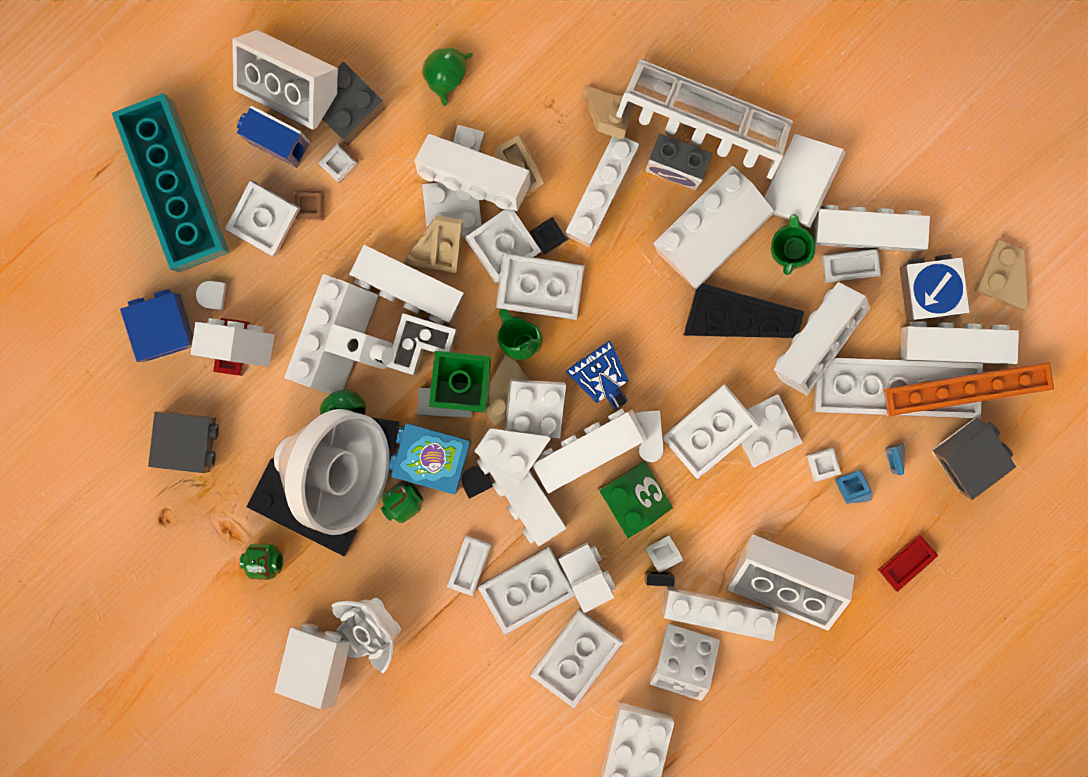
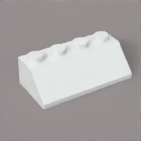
M259 30L233 38V90L312 130L317 128L337 95L338 68Z
M732 166L653 244L658 255L691 286L697 289L775 212L753 183Z
M323 274L284 378L328 394L344 390L355 361L324 351L331 326L335 324L365 334L379 295ZM351 340L349 349L356 351L359 345L358 341Z
M752 534L740 554L727 590L829 631L851 601L855 575Z

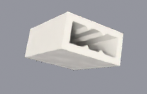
M302 623L300 627H291L274 692L318 709L334 707L351 642L341 639L342 635L340 633L318 631V626L314 624Z

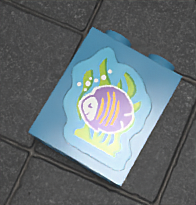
M406 423L405 428L400 427L396 438V443L400 444L397 454H392L388 468L393 470L391 477L455 495L459 487L471 440L433 431L411 423Z

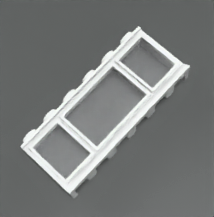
M639 59L616 114V117L621 118L629 101L643 107L639 117V122L642 125L649 124L654 112L669 117L665 128V133L669 136L675 135L681 122L696 128L691 139V143L694 146L702 144L706 133L722 139L717 150V154L721 157L727 156L732 144L748 149L743 161L746 167L754 166L759 154L770 158L772 161L767 174L769 179L773 178L783 158V152L793 123L790 119L642 59Z

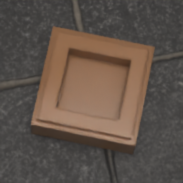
M295 191V205L300 207L295 219L324 220V192Z

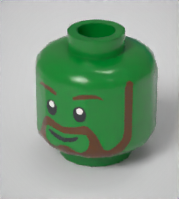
M400 482L383 494L382 502L384 506L381 507V510L389 521L394 519L399 523H405L421 511L423 497L412 483Z
M250 544L245 553L241 554L240 567L244 569L249 579H274L277 573L282 571L283 554L273 544Z

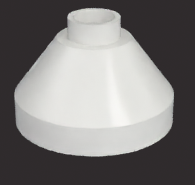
M331 410L318 416L292 437H287L281 441L275 451L274 464L280 473L287 503L294 517L306 527L329 535H339L353 530L370 515L383 493L389 471L387 439L382 428L375 420L349 410Z

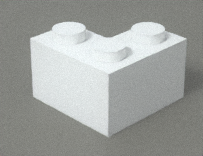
M402 314L392 346L394 358L386 367L416 375L424 349L431 352H452L458 331Z
M208 318L207 323L195 322L190 355L270 367L275 334L264 333V327L247 325V329H244V323L228 321L227 326H224V320Z
M585 542L558 556V560L584 613L614 598L612 590L616 589L608 570L602 572L598 562L602 561V558L595 545L590 547L588 542Z

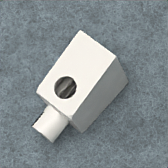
M332 324L324 351L380 369H385L387 364L391 363L394 358L393 343ZM351 340L358 341L359 345L356 351L349 349Z

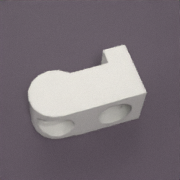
M660 410L634 412L648 438L638 445V453L647 462L658 461L663 455Z

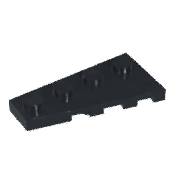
M702 283L695 289L683 336L794 338L799 333L804 311Z
M274 458L270 459L246 506L342 556H346L358 532L354 528L343 534L329 535L302 525L294 517L288 506L280 473L274 464Z

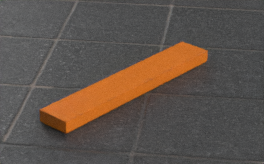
M1050 362L883 390L887 415L894 416L1054 390Z

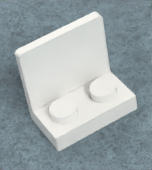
M668 624L658 665L651 674L649 685L702 701L710 690L720 643L719 639Z

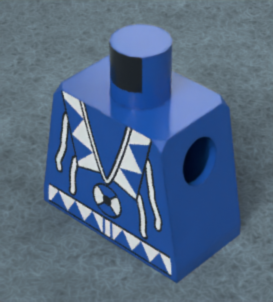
M610 341L566 370L567 374L596 403L606 397L614 410L628 402L619 387L629 380Z

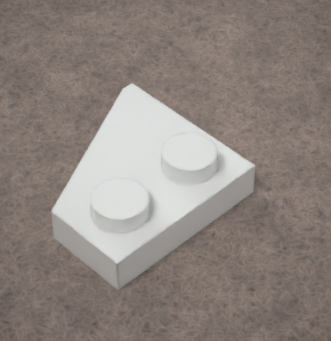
M490 428L474 452L521 483L551 438L543 435Z

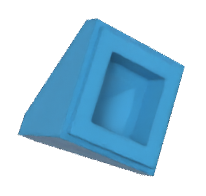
M904 443L887 447L885 451L891 472L896 475H903L905 466Z
M861 470L835 479L846 504L872 500V491Z

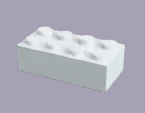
M618 702L600 777H661L674 726L672 715Z

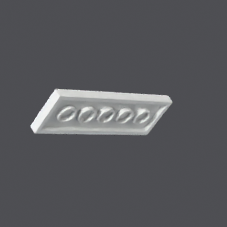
M834 358L815 384L814 412L887 415L883 389L983 373V363ZM982 401L901 415L981 418Z

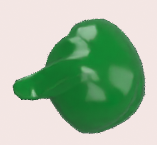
M449 47L437 49L425 59L422 69L423 77L429 88L441 98L443 106L447 105V94L455 90L464 79L466 74L465 60L472 57V53L465 55L457 49Z
M796 214L791 215L789 224L780 228L772 238V257L779 265L783 266V273L789 275L795 269L809 264L815 255L816 245L813 236L808 230L800 226Z
M500 309L499 314L503 324L498 331L497 342L502 351L513 360L531 358L539 351L543 343L540 329L523 318H514L508 310Z
M349 389L339 390L331 393L324 399L320 406V415L336 409L349 410L364 415L366 404L363 398L355 391Z

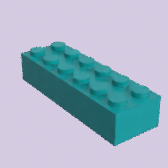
M163 93L112 112L170 270L182 272L229 254L230 251L173 100Z

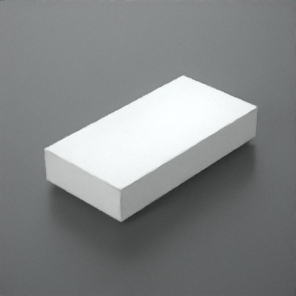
M878 249L822 256L825 283L881 276Z
M466 535L447 587L473 597L491 544Z

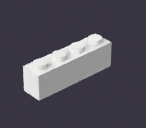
M431 134L427 135L414 160L417 174L424 180L430 182L433 180L437 181L451 190L464 191L477 200H488L505 210L512 209L518 211L531 185L529 170Z
M612 136L565 232V236L590 248L639 147L638 143L626 137L619 139Z
M823 205L822 209L818 210L813 221V238L815 245L910 252H922L928 249L930 216H921V211L907 210L904 211V214H894L893 209H877V213L866 212L867 208L850 207V211L839 210V206Z
M363 245L349 274L356 278L355 284L369 290L370 286L381 290L379 296L394 302L395 298H398L405 302L404 308L416 314L420 310L430 314L428 319L439 325H443L444 322L452 323L465 296L463 292L366 245Z
M840 282L833 289H830L826 293L819 309L812 312L809 316L807 325L802 332L795 335L788 351L778 358L774 371L780 381L807 396L870 310L866 296Z
M910 322V326L901 328L900 360L1018 364L1019 331L1009 330V325H992L991 330L982 329V324H965V328H954V323H937V327H927V322Z
M620 409L608 416L610 422L601 426L597 422L584 429L587 435L579 439L573 435L560 442L563 448L553 452L552 448H549L542 452L538 457L539 461L535 462L532 466L547 493L558 489L646 441L648 438L633 410L625 413L623 409Z
M480 456V459L477 460L479 466L485 474L490 472L495 479V482L492 483L494 489L500 497L506 496L511 504L507 506L509 512L515 520L521 519L526 527L522 531L530 543L535 541L539 547L566 529V525L530 470L521 483H519Z
M666 587L661 611L665 619L769 641L774 639L779 615L771 608L672 587Z

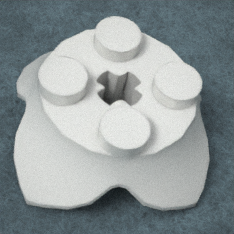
M378 598L359 602L338 601L331 605L333 614L340 618L342 622L336 632L342 635L341 639L351 642L347 656L360 658L370 655L368 658L372 666L381 673H384L391 663L393 646L397 636L401 633L400 625L392 619L391 615L385 610L383 602Z

